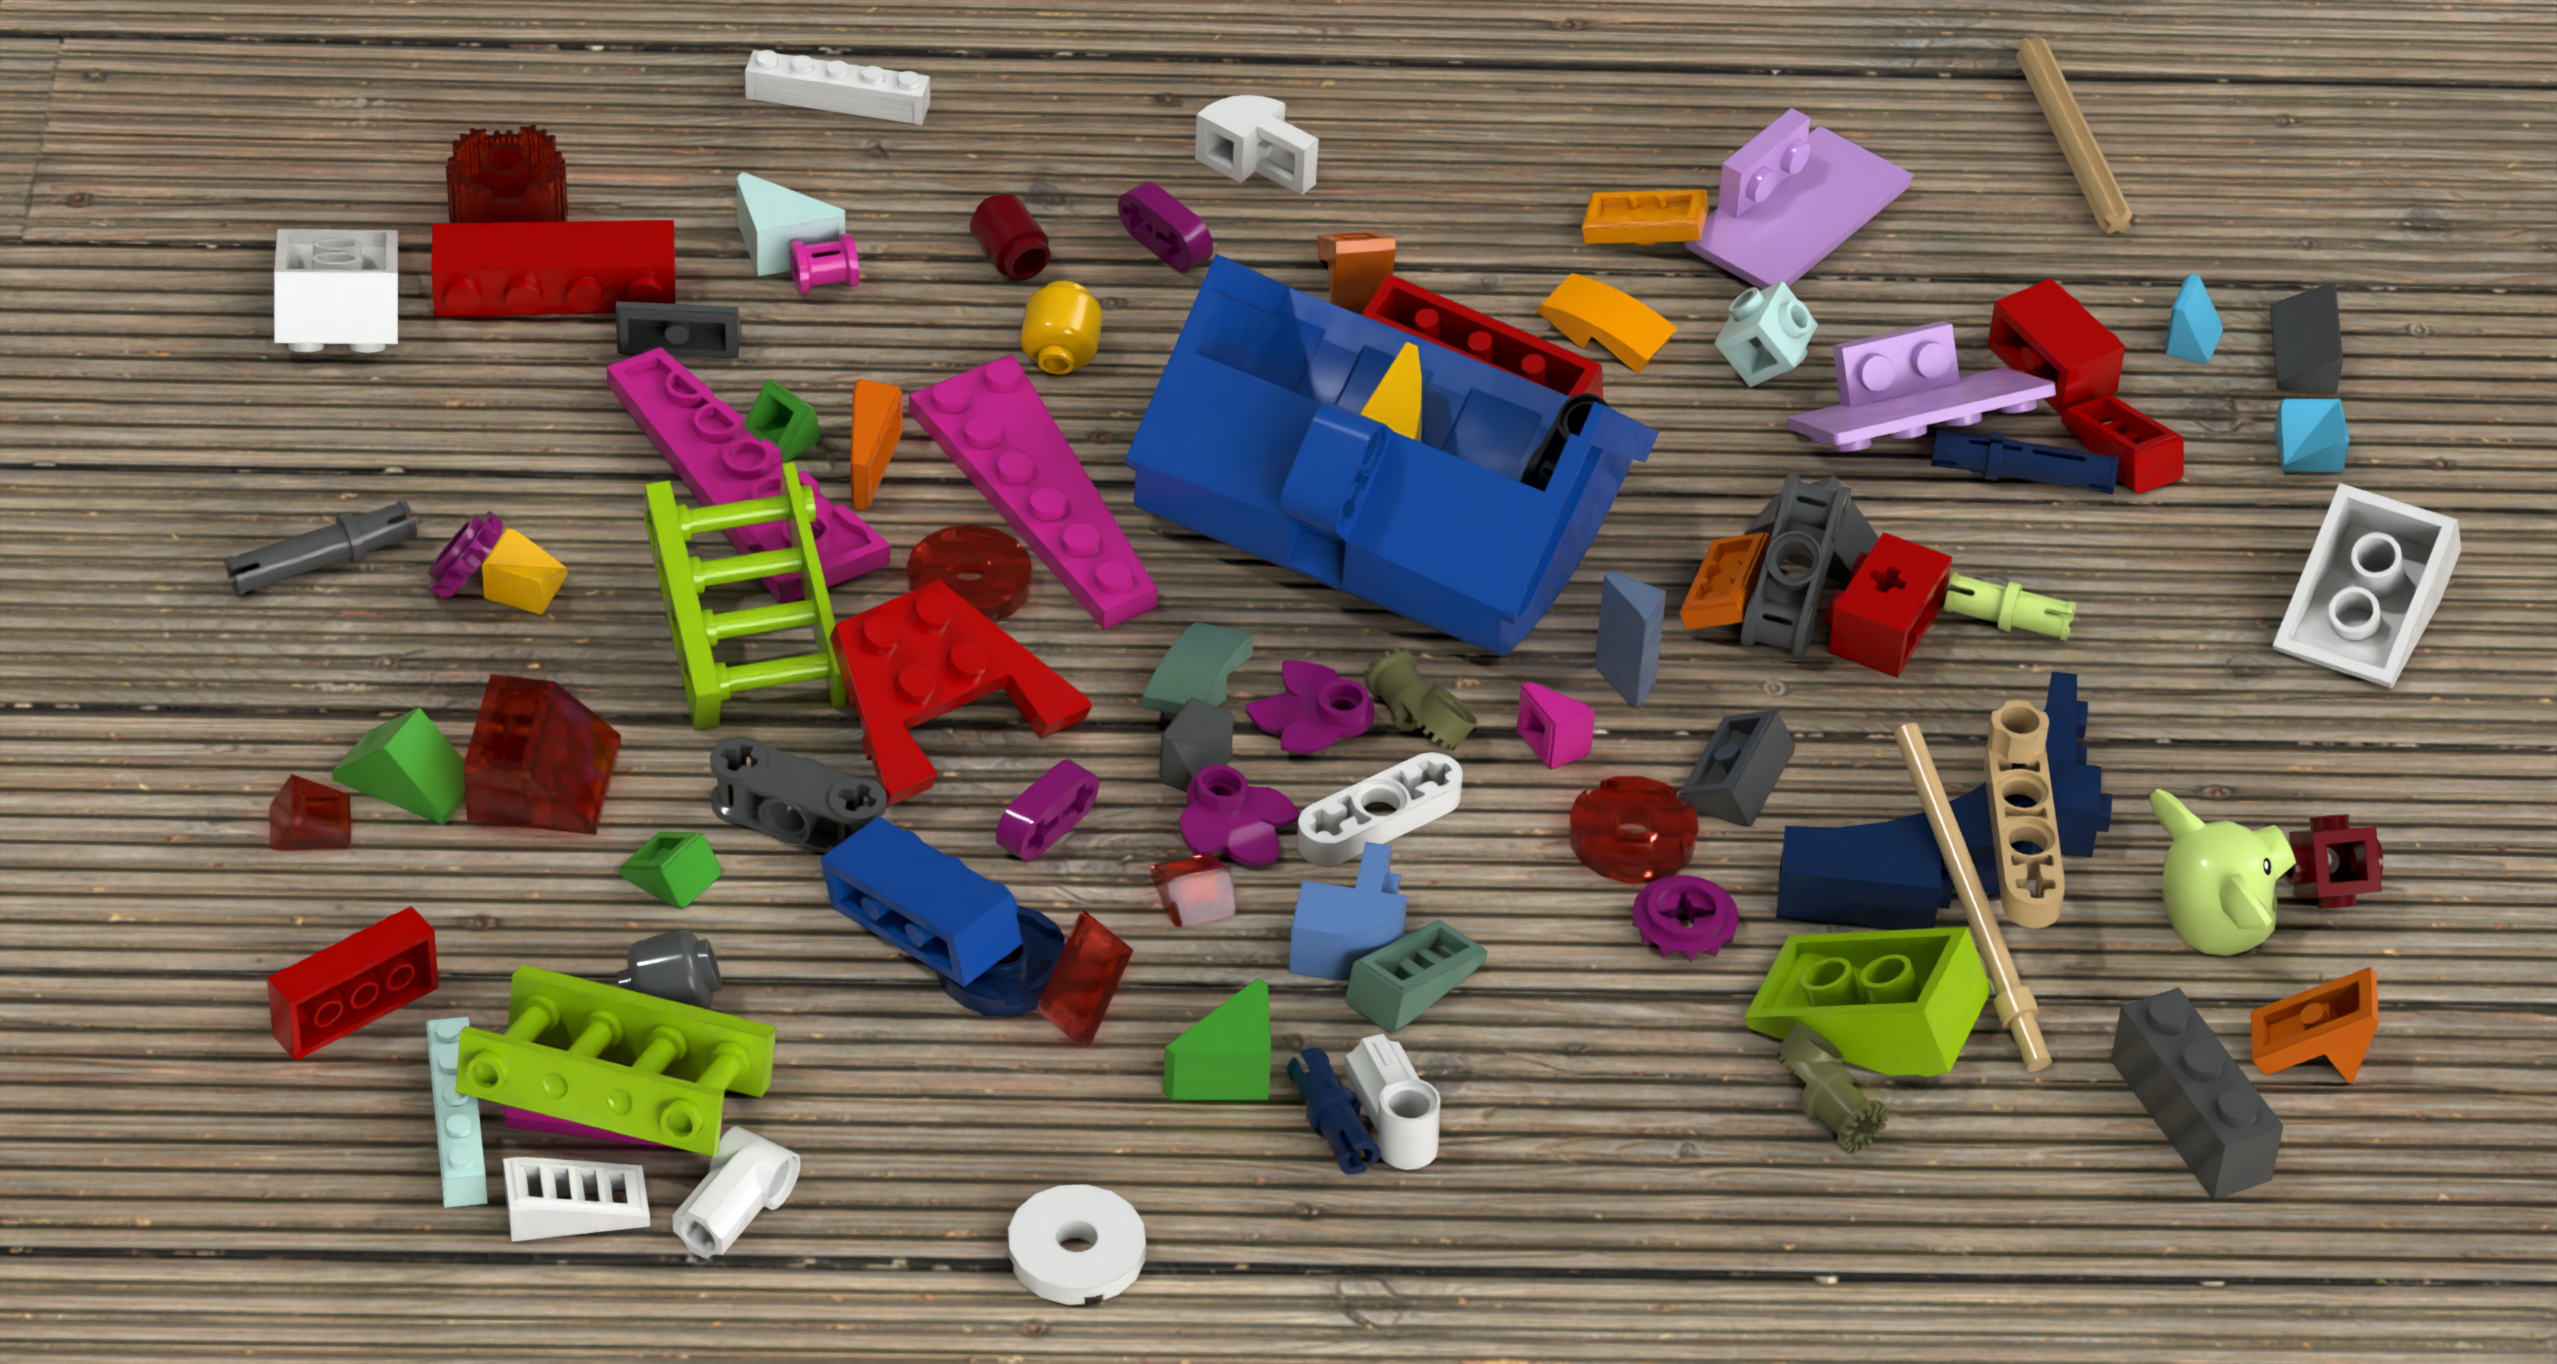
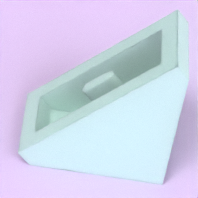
M741 172L736 178L737 224L757 276L791 271L789 253L791 241L800 240L804 245L838 241L840 234H845V210L745 172Z

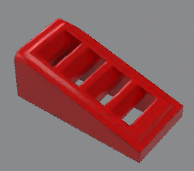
M2107 394L2061 411V423L2091 453L2119 456L2116 478L2135 493L2141 494L2182 478L2184 473V437L2116 397Z

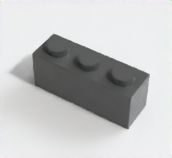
M2178 987L2121 1006L2111 1062L2212 1200L2271 1181L2284 1126L2182 990Z

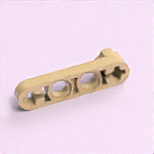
M2010 700L2005 701V705L2001 709L1992 711L1983 764L2000 896L2004 913L2012 922L2023 927L2042 928L2055 923L2059 918L2065 891V878L2046 752L2049 719L2046 712L2035 709L2029 701ZM2012 763L2022 764L2021 769H2012ZM2013 794L2026 795L2037 804L2028 808L2015 807L2004 798ZM2017 841H2029L2039 845L2044 851L2035 855L2022 854L2014 850L2011 844ZM2036 880L2037 898L2031 897L2029 890L2025 889L2026 881Z

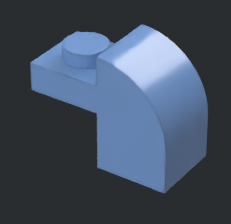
M1365 842L1355 888L1302 881L1291 928L1289 973L1332 980H1349L1354 961L1404 937L1407 896L1399 895L1401 874L1390 873L1391 845Z

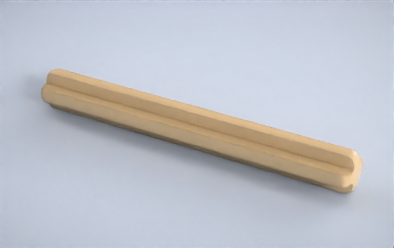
M2036 36L2031 40L2026 37L2021 39L2018 43L2020 50L2017 52L2016 58L2101 230L2109 235L2116 231L2124 233L2130 228L2129 219L2132 217V212L2046 40L2040 36Z

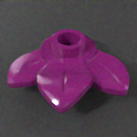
M1290 660L1282 662V679L1286 692L1246 705L1248 717L1259 729L1272 735H1282L1281 749L1299 754L1322 751L1329 748L1339 738H1349L1364 733L1373 724L1375 713L1373 701L1361 684L1352 680L1341 679L1335 670L1326 666Z
M1210 765L1200 770L1198 775L1188 785L1186 792L1188 807L1180 816L1179 830L1187 847L1199 856H1208L1224 849L1229 858L1240 864L1252 867H1266L1275 864L1279 853V842L1275 828L1284 827L1296 822L1301 813L1279 791L1270 787L1248 786L1246 778L1238 770L1225 765Z

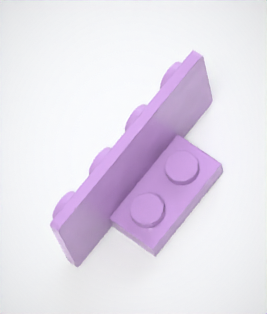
M1790 108L1722 163L1717 209L1706 217L1701 240L1684 241V247L1762 290L1780 281H1783L1789 288L1911 186L1912 174L1824 127H1817L1809 134L1810 117Z
M1939 321L1833 345L1840 405L1796 414L1787 418L1789 430L1809 436L1811 442L1829 443L1835 445L1836 451L1850 452L1866 449L1872 445L1871 438L1890 434L1891 438L1907 439L1927 433L1926 425L1946 421L1948 426L1974 424L1982 420V412L2000 408L2002 413L2030 411L2037 408L2036 400L2056 395L2055 382L2006 367L1959 377L1953 326L1951 323Z

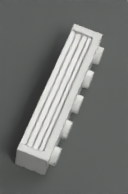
M753 50L745 69V98L747 100L785 104L922 126L930 105V76L919 75L913 71L885 70L878 66L851 65L838 60L831 62L811 59L805 55L777 54L771 50Z

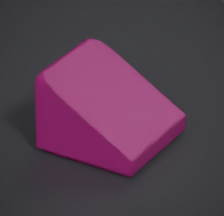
M1529 681L1521 684L1516 731L1542 762L1552 770L1588 755L1591 751L1595 717L1593 709L1580 701Z

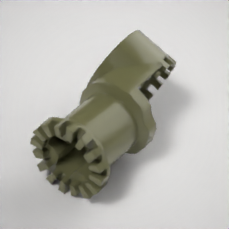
M1394 647L1391 654L1388 651L1383 652V658L1377 655L1375 657L1377 663L1370 662L1368 664L1370 670L1364 671L1366 676L1364 680L1365 687L1373 696L1382 697L1391 709L1390 718L1395 726L1402 731H1412L1426 726L1423 731L1426 736L1430 732L1434 733L1435 735L1431 738L1432 741L1436 742L1440 738L1442 739L1439 744L1441 747L1444 748L1448 743L1449 745L1446 749L1454 751L1478 724L1474 714L1450 692L1438 687L1433 682L1425 681L1416 670L1415 657L1406 648L1401 647L1399 649Z
M1795 1023L1775 1050L1774 1056L1781 1064L1786 1060L1787 1062L1783 1067L1787 1070L1791 1069L1795 1077L1799 1076L1801 1081L1807 1084L1800 1097V1110L1811 1119L1820 1118L1838 1135L1837 1144L1848 1154L1850 1152L1856 1154L1857 1149L1859 1151L1864 1149L1865 1143L1868 1146L1873 1143L1870 1138L1872 1135L1876 1138L1881 1135L1877 1129H1885L1887 1125L1885 1121H1888L1885 1115L1889 1113V1109L1879 1100H1868L1851 1084V1074L1841 1066L1844 1056L1830 1041L1808 1026Z

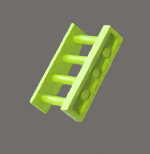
M795 462L782 463L780 495L693 509H688L686 503L676 505L670 480L645 484L644 523L694 730L719 727L721 701L730 700L731 693L825 678L832 708L845 706L846 690L830 641V635L836 623L810 522L816 521L814 495L810 484L800 485ZM785 520L792 548L700 561L699 556L688 557L685 542L692 540V534ZM798 572L805 600L713 614L711 608L701 610L698 594L704 593L706 586ZM812 625L819 652L726 668L725 662L714 663L711 647L717 646L718 639Z
M522 964L512 975L508 1030L503 1035L465 1026L460 1031L455 1092L714 1157L719 1151L724 1091L728 1089L761 1098L771 1085L777 1026ZM535 1041V1042H539V1043H543V1044H547V1045H551V1046H555V1047L567 1049V1051L561 1050V1049H557V1048H553V1047H549V1046H545V1045H541V1044H537V1043H533V1042ZM597 1057L603 1058V1059H607V1060H611V1061H615V1062H619V1063H623V1064H627V1065H631V1067L625 1066V1065H621V1064H617V1063H613V1062H609V1061H605V1060H601V1059H597ZM661 1073L667 1074V1075H671V1076H675V1077H679V1078H683V1079H687V1080H691V1081H695L696 1083L690 1082V1081H686V1080L677 1079V1078H673V1077H669V1076H665V1075H661Z

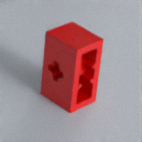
M1883 532L1869 554L1862 551L1858 555L1850 574L1847 589L1845 591L1837 589L1830 599L1824 623L1832 627L1828 653L1898 678L1945 604L1952 556Z

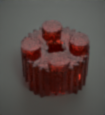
M534 124L529 127L519 126L520 132L518 134H513L512 130H507L505 134H501L496 130L493 135L489 136L486 133V128L478 130L470 128L469 134H460V141L454 140L452 142L453 157L448 158V165H446L449 222L567 221L565 159H562L561 151H556V137L554 135L547 136L546 129L536 130V125Z

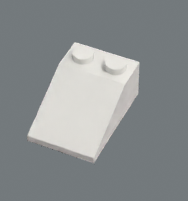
M277 229L274 266V343H287L289 350L297 352L320 351L324 349V343L349 344L350 350L366 353L383 351L386 348V344H398V230Z
M2339 483L2272 645L2273 650L2393 688L2436 611L2461 552L2458 520Z

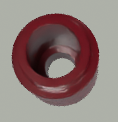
M1001 194L991 196L979 204L971 218L970 231L999 272L1009 275L1012 279L1018 281L1027 280L1039 274L1046 267L1050 259L1049 240L1022 201L1013 194Z

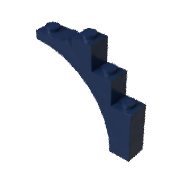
M2052 672L2046 707L2043 712H2046L2049 719L2046 752L2061 854L2092 857L2097 831H2109L2112 794L2101 793V766L2086 765L2087 746L2076 745V739H2084L2088 716V701L2077 700V674ZM2012 763V769H2021L2022 764ZM1984 782L1973 791L1949 801L1985 893L2000 894L1986 782ZM2013 794L2004 798L2015 807L2028 808L2037 804L2026 795ZM1925 812L1888 822L1845 827L1785 826L1779 868L1776 918L1887 930L1934 928L1937 908L1949 909L1952 889H1955ZM2017 841L2011 844L2014 850L2022 854L2032 855V851H2044L2039 845L2029 841Z

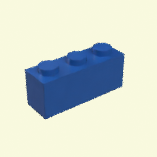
M879 816L820 858L833 909L964 987L1023 944L1016 915L1018 913V905L1013 894L1006 886L997 881L991 882L967 868L957 857L941 853L924 843L914 832L910 830L903 831Z

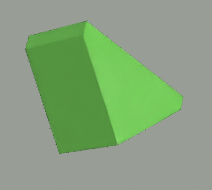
M420 707L367 731L332 771L333 780L441 825L446 824L479 785L478 775Z
M1258 977L1165 1047L1163 1093L1172 1100H1269L1271 1038L1269 992L1266 982Z

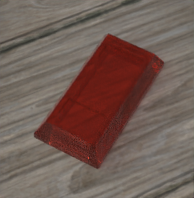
M1085 910L1081 911L1040 998L1037 1011L1074 1041L1085 1045L1091 1044L1132 955L1133 949Z

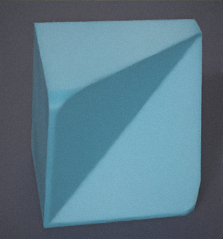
M2281 400L2278 407L2274 435L2282 471L2343 472L2349 446V434L2341 400Z

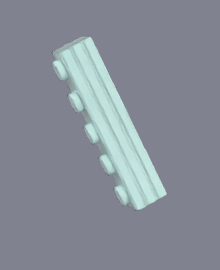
M469 1017L428 1020L426 1022L444 1208L487 1204L486 1174L478 1100L476 1097L455 1092L460 1031L465 1026L470 1027Z

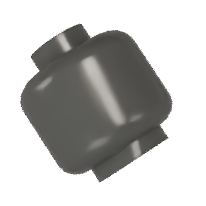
M686 929L673 930L633 943L627 956L628 969L618 971V982L622 989L708 1010L712 1005L713 992L722 990L720 971L708 939L698 941L696 936Z

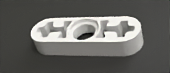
M1435 752L1423 753L1309 805L1301 812L1298 819L1297 849L1304 859L1316 865H1339L1363 854L1365 842L1384 844L1452 812L1457 808L1461 799L1462 768L1456 760L1445 754ZM1373 802H1384L1392 805L1397 811L1387 816H1376L1368 813L1363 807Z

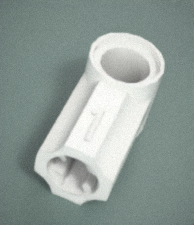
M1384 1034L1362 1038L1359 1045L1352 1052L1345 1055L1344 1070L1378 1132L1377 1145L1380 1148V1157L1385 1163L1405 1170L1419 1169L1430 1164L1436 1158L1439 1146L1441 1101L1439 1092L1431 1084L1419 1079L1399 1042L1388 1040Z
M739 1126L732 1127L719 1141V1151L711 1159L708 1175L672 1215L673 1232L684 1241L689 1251L703 1258L709 1259L715 1254L723 1255L763 1207L774 1210L785 1202L798 1178L801 1163L800 1156Z

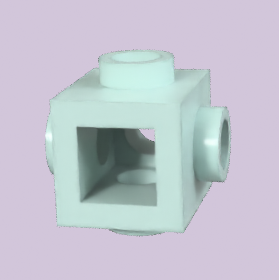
M1780 281L1761 291L1753 287L1740 294L1729 306L1731 315L1714 344L1751 388L1797 367L1808 354L1806 346L1818 324L1810 315L1807 307L1795 297L1783 281Z

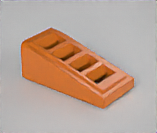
M858 379L855 382L852 399L850 458L853 509L866 511L867 507H870L903 433L902 391H900V386L865 379Z

